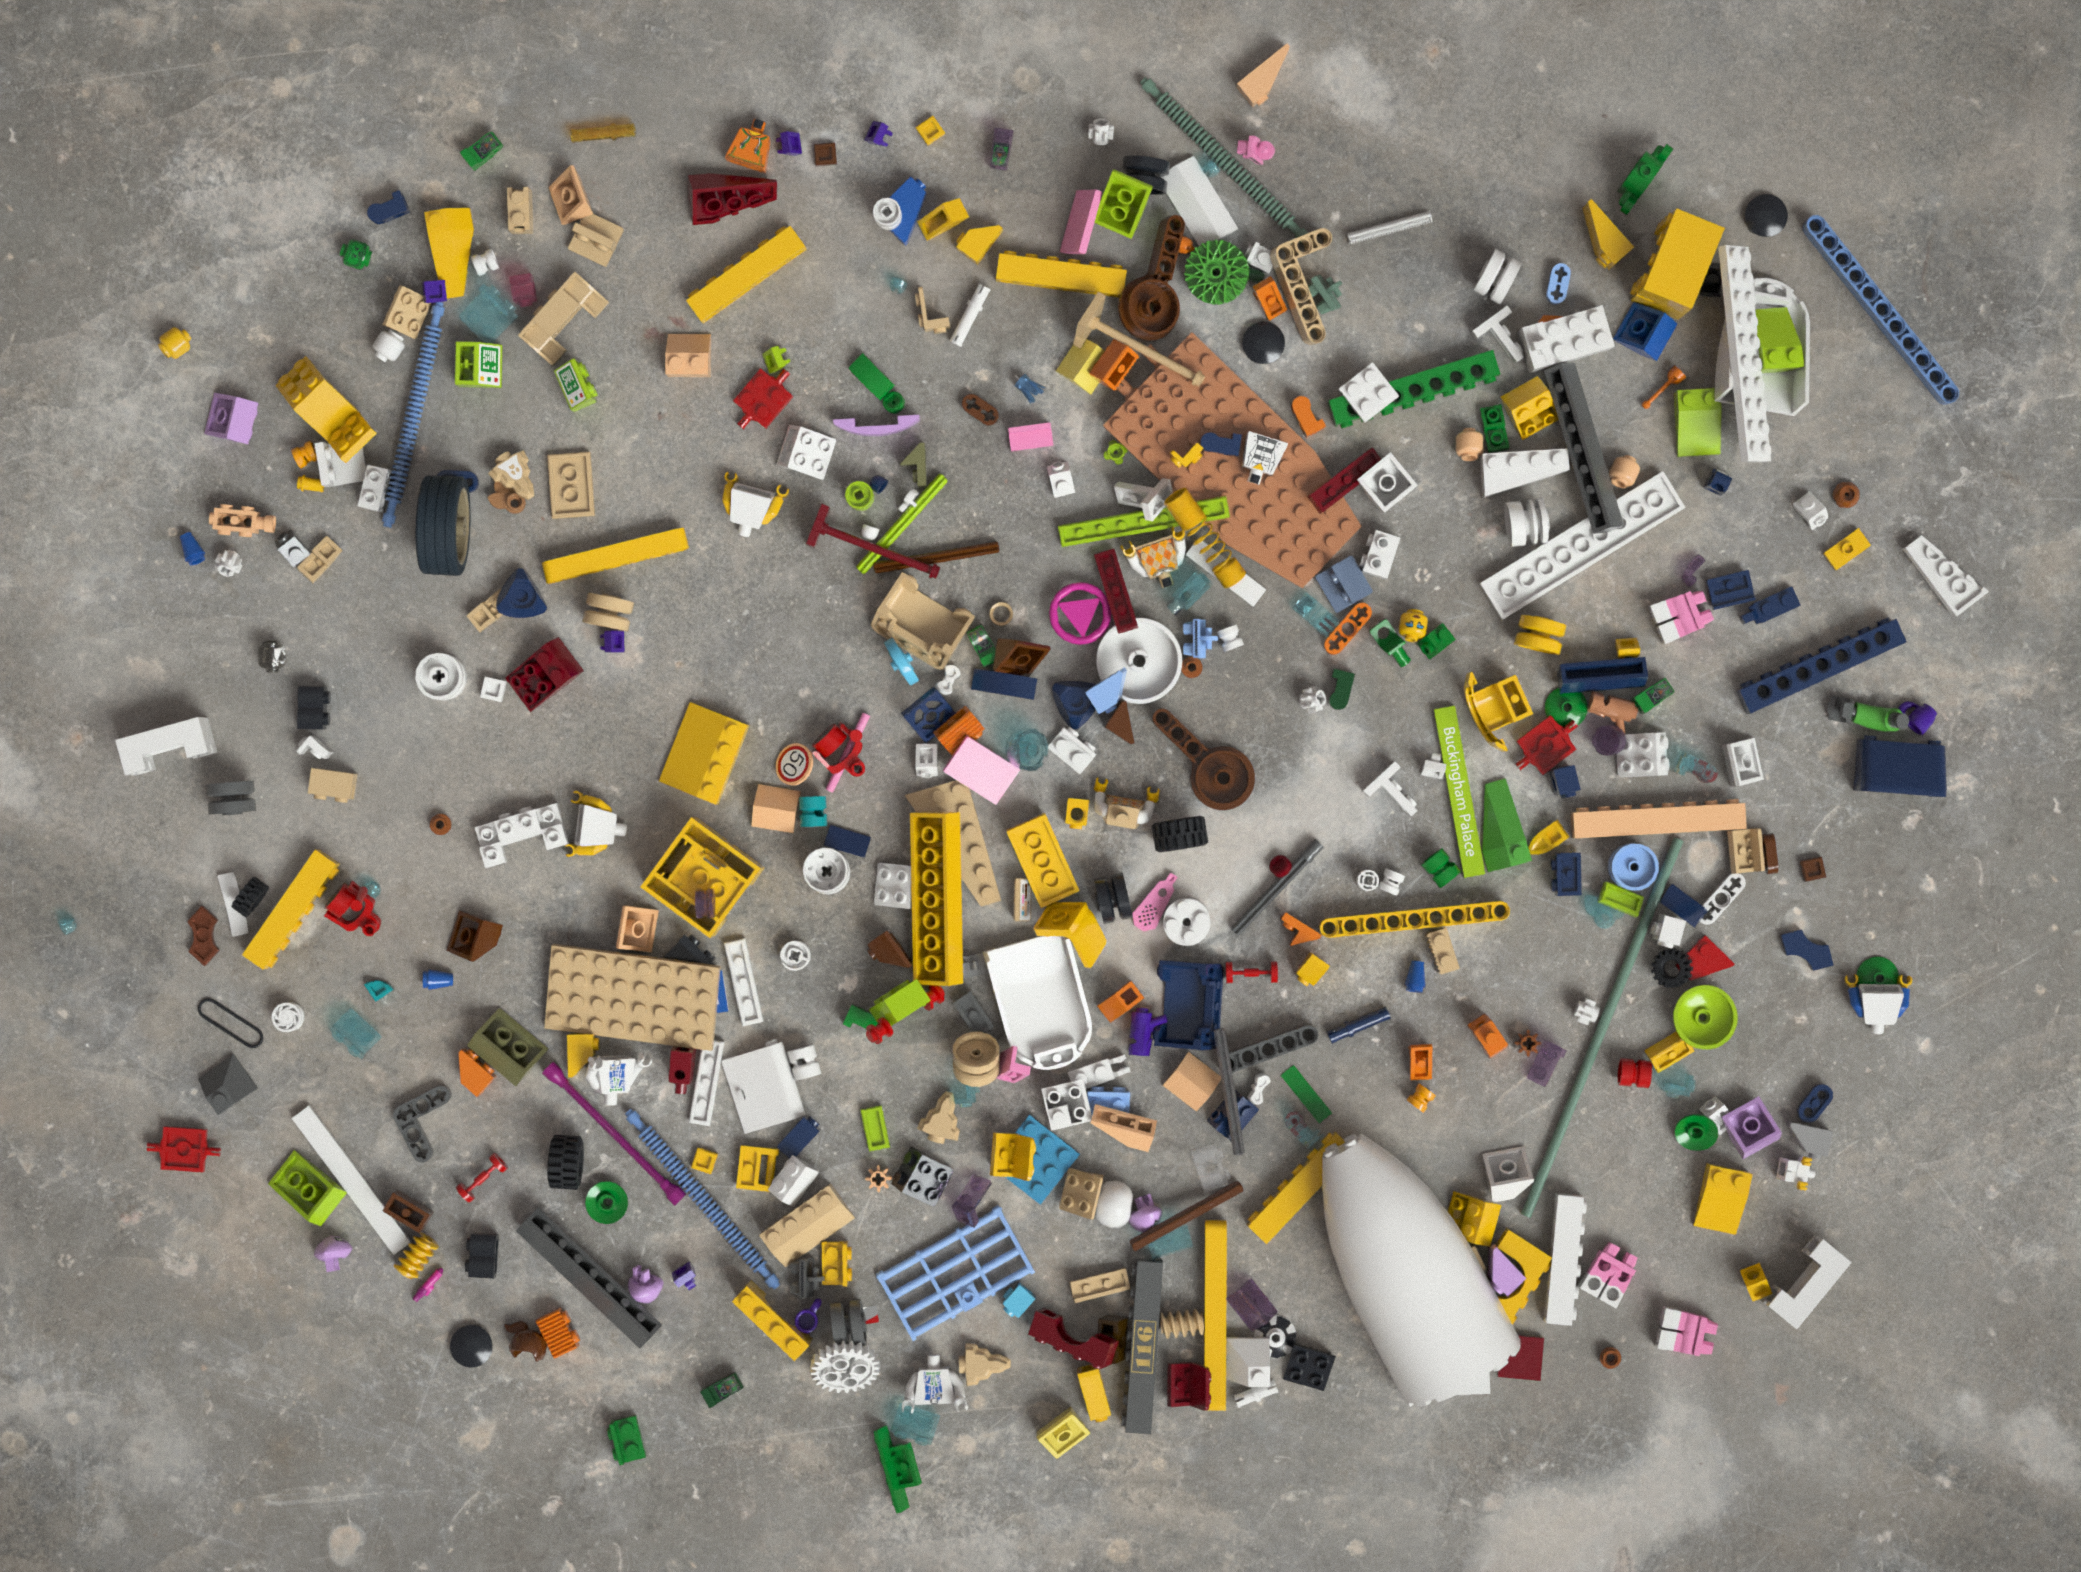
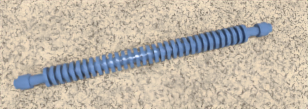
M435 302V305H432L430 326L425 325V329L429 331H424V334L428 336H423L422 338L426 340V342L422 341L421 343L425 347H420V350L424 351V353L419 352V356H422V358L418 357L417 361L421 363H417L416 366L420 367V369L415 368V372L419 374H414V377L417 379H413L412 382L416 383V385L412 384L411 388L415 390H410V393L414 395H409V399H412V401L408 400L407 404L411 406L406 407L410 412L405 411V415L409 417L404 416L403 419L407 421L402 424L406 428H401V431L405 433H400V436L404 438H399L402 444L398 443L397 447L401 449H396V452L400 453V455L395 454V457L399 459H394L393 463L397 465H393L392 468L396 469V471L392 470L391 473L395 474V476H390V479L394 481H389L388 483L392 487L388 486L387 488L391 492H386V495L390 496V498L385 497V500L389 502L387 511L383 514L382 522H384L383 526L389 528L395 523L396 516L394 514L397 503H402L398 498H403V495H399V493H404V490L400 488H405L406 485L402 484V482L406 483L407 479L403 477H408V474L404 473V471L409 472V468H405L406 466L410 467L411 463L407 461L412 460L408 455L413 456V452H409V450H414V447L411 445H415L416 442L412 441V439H417V436L413 434H418V431L414 429H419V425L415 424H420L421 422L417 418L422 417L418 412L423 413V409H419V407L424 408V404L421 402H425L426 399L422 398V396L426 397L427 393L423 391L428 392V388L424 386H429L426 380L430 381L431 377L427 375H432V372L428 370H433V367L429 365H434L435 361L431 359H435L436 356L432 354L437 353L433 348L438 349V345L434 343H439L440 341L436 338L441 336L437 332H442V329L438 328L445 310L443 308L444 303Z
M632 1109L625 1113L627 1116L626 1120L641 1133L638 1136L639 1138L645 1137L642 1142L648 1141L645 1145L647 1147L651 1145L650 1151L655 1149L653 1155L658 1153L659 1155L656 1158L662 1157V1160L659 1162L661 1164L664 1161L666 1162L663 1165L664 1168L669 1166L667 1171L673 1170L670 1175H677L674 1178L675 1181L679 1178L680 1181L677 1183L679 1185L682 1182L684 1183L681 1188L687 1187L685 1192H691L688 1196H695L692 1198V1201L694 1202L697 1199L698 1201L695 1204L698 1206L701 1203L699 1209L705 1208L703 1213H709L706 1217L712 1216L709 1221L711 1223L714 1220L716 1221L713 1225L715 1227L719 1225L718 1231L723 1229L721 1235L727 1234L724 1238H730L727 1241L729 1244L732 1241L734 1242L731 1245L732 1248L737 1246L735 1251L741 1250L738 1255L744 1254L742 1257L743 1261L747 1258L748 1260L745 1263L747 1265L750 1262L752 1263L749 1268L755 1267L753 1272L758 1271L765 1279L764 1282L767 1286L775 1290L780 1285L779 1279L764 1266L767 1261L761 1262L763 1257H757L760 1254L759 1252L753 1253L756 1251V1248L750 1249L753 1246L751 1243L747 1246L749 1240L743 1241L745 1236H739L742 1233L741 1231L736 1233V1230L739 1228L737 1226L732 1228L735 1224L733 1222L729 1224L730 1218L725 1220L727 1214L722 1216L721 1214L724 1211H718L721 1207L719 1205L716 1208L714 1207L717 1204L716 1201L711 1203L713 1198L707 1199L710 1194H703L706 1190L705 1188L702 1191L700 1190L703 1187L701 1184L698 1187L696 1186L699 1181L693 1182L695 1177H689L692 1173H685L688 1171V1168L686 1167L683 1170L684 1164L679 1166L681 1160L675 1161L677 1156H671L674 1154L673 1151L668 1153L671 1148L669 1146L666 1149L664 1148L667 1144H661L662 1138L657 1140L660 1135H653L656 1133L655 1130L650 1131L653 1127L649 1126L647 1128L639 1119L641 1116Z

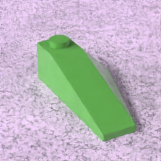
M1506 778L1487 783L1484 788L1482 853L1488 872L1532 861Z

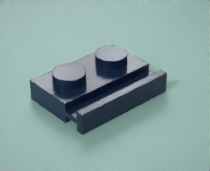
M1749 570L1705 580L1712 603V610L1756 600Z

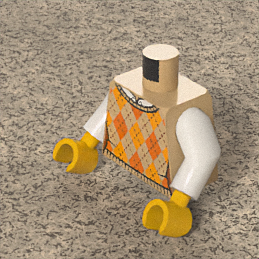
M1174 526L1171 528L1172 535L1138 547H1134L1132 542L1128 541L1130 548L1127 550L1122 545L1120 546L1131 568L1142 577H1148L1149 579L1158 577L1162 589L1174 585L1171 572L1178 570V566L1183 563L1186 552L1185 531L1175 532Z
M1098 777L1096 778L1093 787L1094 791L1097 792L1095 793V812L1103 817L1106 824L1136 829L1140 824L1151 820L1155 803L1159 800V788L1156 793H1151V787H1148L1147 801L1105 794L1108 780L1105 778L1104 784H1100Z

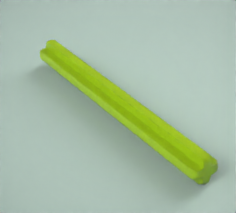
M938 474L914 501L917 506L914 508L910 505L876 544L888 549L944 487L948 480L942 474ZM869 551L857 564L856 568L862 574H865L881 555Z

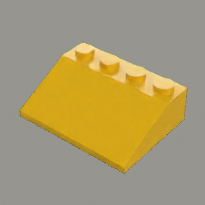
M690 702L659 782L718 805L750 725Z

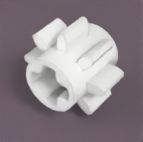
M1096 119L1093 124H1089L1088 138H1093V143L1096 145H1106L1109 139L1113 140L1114 125H1109L1110 122L1107 119Z
M224 550L223 555L218 553L215 559L217 563L215 568L223 576L229 577L233 576L234 573L239 574L242 568V559L235 551Z
M1317 686L1303 689V694L1299 698L1301 707L1308 709L1309 714L1323 710L1322 706L1326 703L1325 693L1322 690H1317Z
M1585 998L1584 1002L1578 1001L1574 1011V1016L1578 1017L1577 1022L1588 1025L1589 1021L1595 1023L1600 1010L1599 1007L1595 1006L1596 1001Z

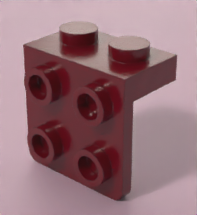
M1193 1362L1167 1363V1406H1192L1203 1411L1209 1410V1405L1211 1404V1394L1209 1393L1211 1373L1209 1368Z

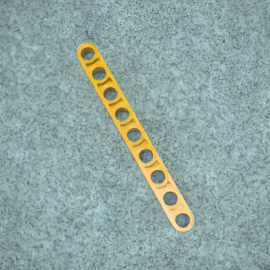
M1489 901L1330 917L1321 920L1318 929L1323 936L1332 938L1502 921L1509 916L1510 908L1503 901ZM1499 904L1503 905L1505 912L1502 916L1497 917L1494 914V908ZM1476 907L1483 909V916L1479 919L1474 918L1472 914ZM1454 909H1460L1462 912V917L1458 921H1454L1451 917ZM1433 911H1438L1441 915V919L1437 923H1432L1430 920V914ZM1413 913L1418 914L1420 918L1416 925H1411L1408 921L1409 916ZM1392 915L1398 918V924L1395 927H1389L1387 924L1388 917ZM1373 917L1376 919L1377 926L1374 929L1366 927L1368 918ZM1347 920H1354L1356 924L1355 929L1351 932L1346 931L1344 928ZM1326 922L1334 924V931L1330 934H1326L1323 931V925Z
M1205 1220L1204 1366L1208 1367L1211 1373L1209 1391L1211 1394V1404L1207 1411H1226L1227 1220Z

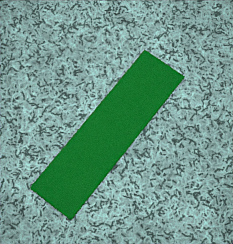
M1294 1065L1280 1075L1319 1124L1332 1114Z

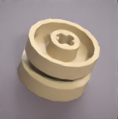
M588 593L586 604L598 608V612L584 611L583 623L625 632L629 631V619L619 617L618 613L631 614L634 602L603 593L602 595Z
M969 1032L956 1039L953 1045V1073L956 1079L962 1084L971 1087H981L993 1082L999 1074L1000 1066L999 1044L997 1040L983 1032Z

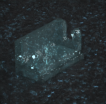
M1187 1225L1179 1227L1148 1244L1153 1260L1194 1248Z

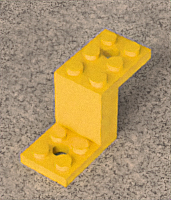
M307 356L298 360L294 364L293 369L283 375L275 385L292 409L328 441L339 458L345 463L377 434L360 411L323 377Z

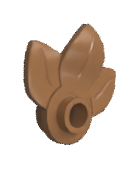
M494 482L495 493L488 496L490 504L497 509H506L512 514L522 512L526 505L525 498L517 495L513 488H505L501 482ZM515 500L519 505L513 507L511 501Z

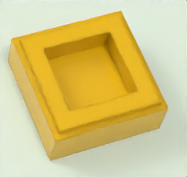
M933 115L915 127L927 146L945 134Z
M698 1147L691 1168L712 1174L718 1153Z

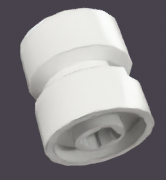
M882 198L874 205L873 216L880 228L893 230L899 226L902 220V212L895 200Z
M814 1045L800 1047L787 1052L790 1063L794 1064L792 1072L795 1081L822 1074L819 1062L815 1061L817 1054Z

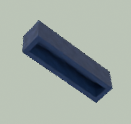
M1638 657L1560 664L1557 672L1559 692L1562 694L1645 687L1648 679L1646 658Z

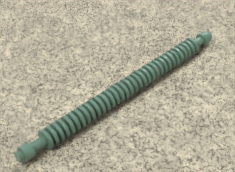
M1146 77L1140 82L1141 88L1158 100L1155 104L1157 106L1161 104L1159 108L1161 110L1164 109L1163 112L1165 114L1168 113L1167 116L1169 118L1173 116L1171 118L1173 122L1177 119L1175 124L1179 125L1181 123L1179 128H1184L1183 132H1188V137L1193 135L1191 137L1192 141L1197 138L1195 144L1198 145L1201 142L1199 147H1204L1203 151H1208V156L1213 154L1211 159L1217 158L1214 162L1216 164L1221 162L1218 166L1220 168L1224 166L1222 169L1224 172L1228 169L1226 174L1229 176L1232 173L1230 178L1234 179L1236 177L1235 183L1241 181L1238 185L1240 187L1244 185L1242 188L1244 191L1248 188L1246 193L1249 195L1252 192L1250 197L1253 199L1256 196L1254 201L1258 202L1260 200L1258 205L1264 204L1262 209L1268 208L1266 213L1272 212L1270 217L1276 216L1274 218L1275 222L1280 220L1278 222L1279 226L1284 223L1282 228L1288 227L1295 234V238L1308 234L1304 228L1301 229L1293 221L1295 219L1294 215L1289 217L1291 215L1290 211L1285 213L1288 210L1286 207L1282 210L1284 206L1282 203L1277 206L1280 201L1276 200L1273 202L1275 197L1269 198L1272 194L1270 192L1265 194L1268 191L1266 188L1262 191L1264 187L1262 184L1258 187L1260 183L1258 180L1254 183L1255 177L1250 179L1251 173L1246 175L1248 170H1243V165L1238 167L1240 165L1239 161L1234 164L1236 159L1233 157L1230 160L1232 155L1228 154L1226 156L1228 151H1223V146L1218 148L1220 143L1214 144L1216 142L1215 138L1210 140L1213 136L1211 134L1207 136L1209 132L1207 130L1204 131L1205 128L1203 126L1199 129L1201 125L1199 122L1194 125L1197 120L1193 119L1191 121L1193 117L1191 115L1188 116L1189 113L1187 111L1184 112L1185 109L1183 107L1179 109L1181 107L1179 103L1175 106L1177 103L1175 99L1171 102L1173 97H1168V92L1163 94L1156 87V83Z

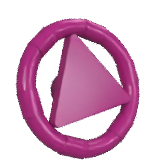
M1076 582L1064 586L1055 594L1049 608L1050 623L1056 634L1063 640L1078 645L1092 643L1103 636L1109 627L1112 615L1107 596L1103 591L1085 582ZM1076 590H1084L1097 597L1095 599L1060 603L1065 596ZM1100 601L1103 610V621L1098 629L1085 636ZM1058 605L1082 637H1077L1063 630L1058 622Z

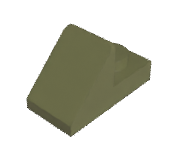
M919 443L900 463V467L917 466V469L913 470V482H917L918 487H927L925 443Z

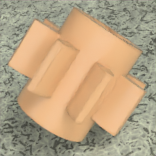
M877 1165V1170L874 1171L871 1168L868 1170L872 1174L871 1177L865 1178V1180L871 1182L869 1189L874 1186L880 1192L882 1186L887 1189L889 1188L886 1181L891 1180L892 1176H887L888 1168L881 1170L880 1165ZM877 1173L884 1177L880 1184L877 1183V1180H873Z

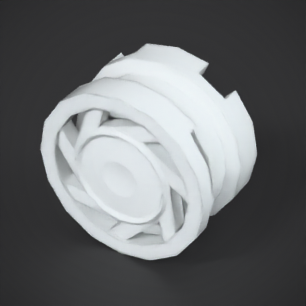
M794 940L783 946L780 951V958L785 968L797 971L808 965L811 952L806 943Z
M285 1002L274 1008L272 1022L277 1030L291 1032L302 1026L305 1014L299 1004Z

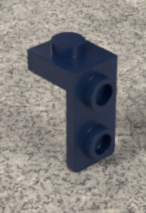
M805 1115L779 1143L778 1149L789 1159L792 1155L797 1157L820 1132L821 1128L818 1127L820 1123L812 1116L807 1117Z

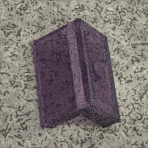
M1252 1278L1226 1298L1251 1331H1255L1268 1323L1278 1312Z

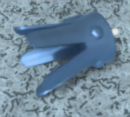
M1026 374L1021 376V378L1015 375L1018 381L1014 386L1022 391L1030 404L1031 402L1035 403V398L1032 394H1042L1044 391L1041 388L1046 387L1032 381Z

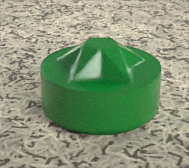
M889 392L883 398V407L891 414L899 413L905 406V399L899 392Z

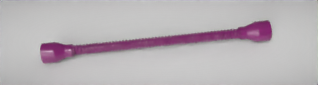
M554 1061L542 1072L549 1081L557 1084L572 1096L657 1183H660V1188L664 1191L666 1198L674 1206L686 1195L679 1186L671 1183L668 1179H664L621 1134L619 1135V1132L569 1084V1080L564 1076L562 1069Z

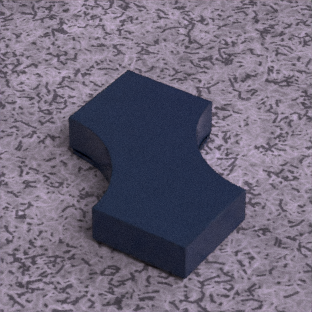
M1802 929L1780 935L1785 955H1797L1803 958L1812 971L1834 966L1829 945H1816L1810 942Z

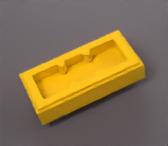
M1857 528L1825 551L1823 555L1836 571L1870 547L1871 544L1861 530Z

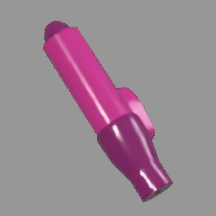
M443 1268L436 1269L425 1283L420 1286L412 1297L415 1302H418L424 1296H428L434 1289L433 1285L443 1275Z

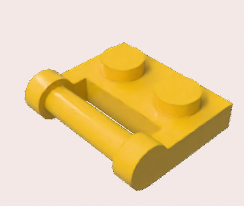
M741 1145L736 1188L770 1192L768 1188L774 1179L776 1156H779V1149ZM762 1154L768 1155L765 1184L759 1183Z

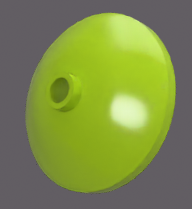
M1710 985L1695 986L1685 991L1677 1000L1673 1011V1023L1679 1037L1689 1046L1703 1050L1715 1049L1725 1044L1734 1034L1738 1021L1737 1009L1731 997L1722 989ZM1701 1013L1705 1015L1703 1022L1699 1020Z

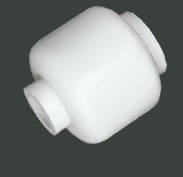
M390 329L388 332L382 331L372 345L373 349L377 351L375 356L384 362L387 359L395 361L405 347L402 342L404 339Z

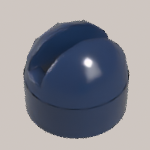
M880 475L873 476L870 481L871 489L877 494L883 492L888 484V480Z

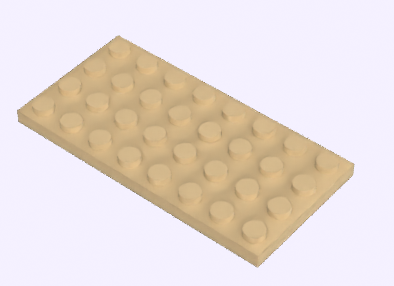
M553 944L551 945L544 1028L712 1051L721 966Z

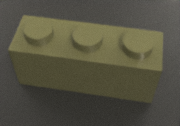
M501 1008L481 1026L467 1044L470 1049L514 1086H517L548 1050L544 1044Z

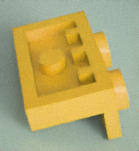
M822 1241V1276H825V1281H822V1285L848 1286V1281H852V1268H848V1260H852V1247H848V1241Z

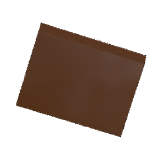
M998 638L993 669L995 672L1029 677L1051 648L1047 645Z
M1123 701L1105 728L1131 745L1135 742L1127 702Z

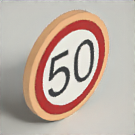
M799 743L790 744L780 752L776 761V774L780 781L792 786L805 781L813 767L811 751Z

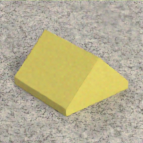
M1086 339L1081 349L1074 345L1071 347L1056 372L1092 395L1099 382L1089 373L1105 351L1097 344Z
M1070 1406L1037 1431L1036 1437L1057 1459L1091 1433Z

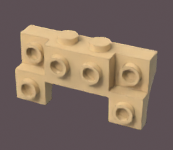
M576 272L567 279L559 290L555 289L550 293L547 298L549 301L544 306L540 305L533 313L535 317L518 335L552 366L567 351L555 338L583 307L596 318L609 304L600 293Z

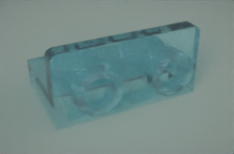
M352 1008L331 1029L333 1038L339 1043L343 1042L348 1047L349 1053L356 1058L359 1057L361 1060L382 1038Z
M899 1403L890 1432L900 1439L910 1438L919 1445H931L940 1415L915 1407L914 1412L911 1414L912 1408L910 1406H905L903 1413L901 1410L902 1403Z

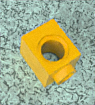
M1068 798L1065 824H1069V828L1082 829V825H1087L1089 800ZM1072 809H1082L1083 817L1080 820H1074L1071 817Z
M1760 1263L1740 1270L1752 1301L1773 1294Z

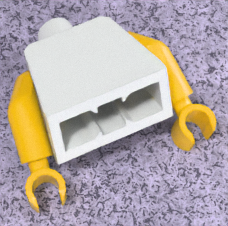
M726 472L724 477L727 484L724 486L722 502L726 513L730 515V521L739 524L738 534L749 537L752 528L760 529L762 524H768L778 515L784 502L783 498L788 496L789 488L785 494L779 493L781 485H778L776 489L777 496L774 497L775 493L737 483L739 478L736 472L735 478L728 480L729 472Z
M573 791V793L579 794L580 797L578 801L571 800V802L579 804L575 843L565 845V847L570 846L573 849L572 854H565L567 857L575 856L576 854L595 855L605 850L608 844H613L615 835H626L627 825L616 823L617 814L612 813L611 807L602 799L590 795L584 796L579 791Z

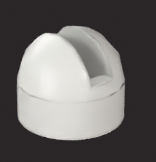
M863 524L861 529V535L867 541L874 540L879 532V529Z

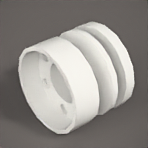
M1542 498L1535 500V507L1532 499L1527 500L1526 510H1523L1520 501L1505 503V528L1510 547L1524 546L1527 535H1529L1532 544H1537L1538 537L1541 543L1548 542L1549 515Z
M816 849L808 855L804 862L803 875L805 881L811 888L821 894L830 895L838 893L845 888L850 879L851 871L848 861L841 853L834 849ZM825 867L828 869L832 867L831 876H823L825 873L823 869Z

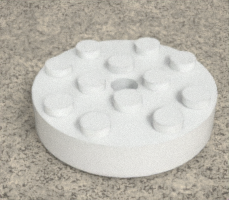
M1136 618L1139 628L1118 634L1116 626H1114L1106 633L1098 648L1096 665L1101 681L1125 667L1127 672L1121 700L1132 704H1146L1162 698L1174 687L1182 669V653L1177 639L1168 628L1151 619ZM1141 655L1145 658V665L1143 667H1137L1133 664L1135 656Z

